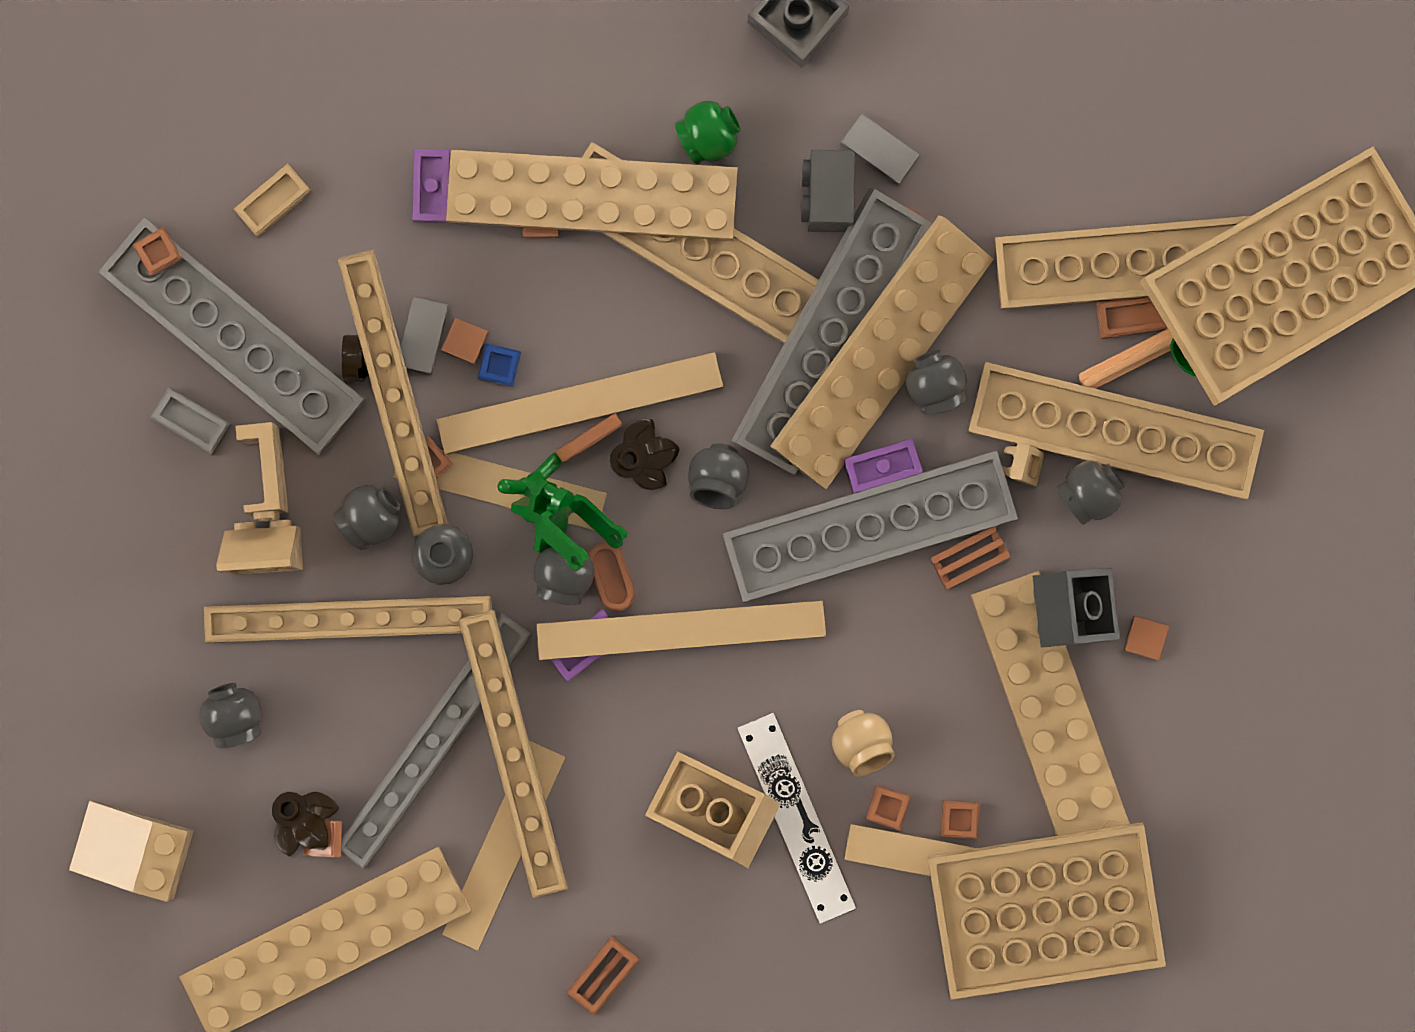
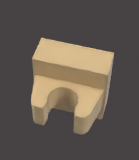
M1017 443V446L1005 447L1004 453L1014 456L1011 467L1002 466L1004 474L1022 484L1037 487L1045 452L1031 445Z

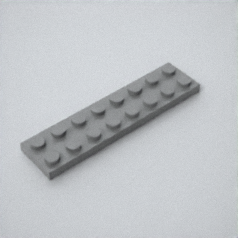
M869 187L854 215L853 225L848 226L731 441L793 475L796 474L798 468L773 450L770 445L932 225L930 221L878 190Z
M144 217L98 272L320 455L364 403L365 399L175 242L174 244L183 259L151 277L132 245L158 230L156 226Z
M993 451L722 533L742 602L744 603L1018 520V516L998 451Z

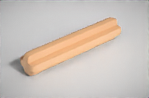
M1166 329L1081 372L1078 375L1081 385L1096 389L1171 351L1170 344L1173 336Z

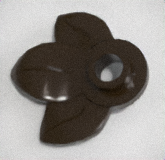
M652 419L638 420L625 430L623 443L616 446L611 452L610 465L618 476L632 478L643 489H659L667 485L662 469L676 459L679 447L670 439L655 437V426ZM624 454L633 456L634 464L632 466L625 464L623 460Z
M286 792L278 796L272 806V816L277 823L274 834L277 847L289 857L297 851L300 844L313 849L328 847V835L323 820L331 817L339 810L337 803L320 792H311L304 796L295 792ZM292 803L294 805V812L289 816H285V806Z

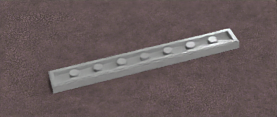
M502 613L497 622L510 666L532 634ZM468 660L341 838V853L361 868L365 869L480 708L481 702L470 660Z

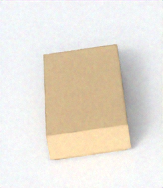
M287 163L233 210L258 238L312 191Z

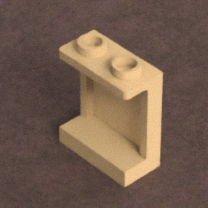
M272 422L235 426L237 441L246 446L259 444L264 502L261 504L243 505L244 513L253 516L254 520H258V522L280 520V514L289 513L281 428Z

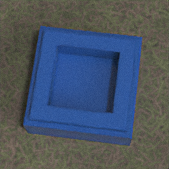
M486 343L478 379L513 387L521 351Z

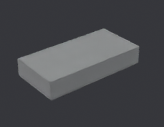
M864 114L860 115L841 141V145L848 150L855 151V155L897 185L900 184L920 156Z
M413 296L401 343V351L406 369L432 375L449 308L448 304Z
M168 387L150 417L212 455L232 425Z

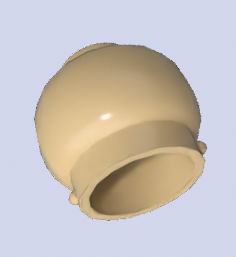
M856 710L846 714L838 721L839 727L832 736V747L837 759L842 765L851 769L853 776L860 777L872 774L888 765L894 759L895 754L891 747L893 744L892 733L888 724L881 716L873 713H864L863 710Z

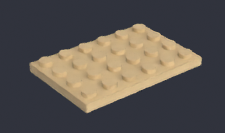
M1143 822L928 856L951 1000L1166 967Z

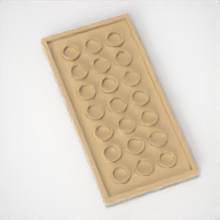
M1373 146L1140 280V283L1212 404L1215 406L1414 289L1415 215Z

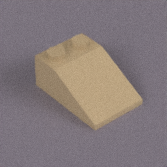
M291 520L269 521L270 528H256L255 522L234 523V530L224 531L217 559V571L229 575L302 571L301 527L292 526Z
M677 751L645 816L749 868L781 804L766 794Z
M89 801L69 871L130 892L169 902L174 900L194 830Z

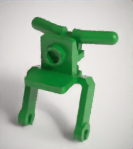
M555 452L533 473L529 474L527 478L523 477L519 480L503 479L499 481L497 488L503 494L525 495V497L511 504V512L522 516L527 522L536 523L534 526L536 531L534 550L541 553L544 549L552 547L566 560L571 569L578 571L584 567L583 562L587 561L589 556L583 548L579 547L566 535L568 518L571 513H576L612 548H618L623 545L622 540L627 538V532L623 527L612 522L586 497L579 494L574 496L572 492L562 487L557 488V484L547 481L551 474L563 463Z

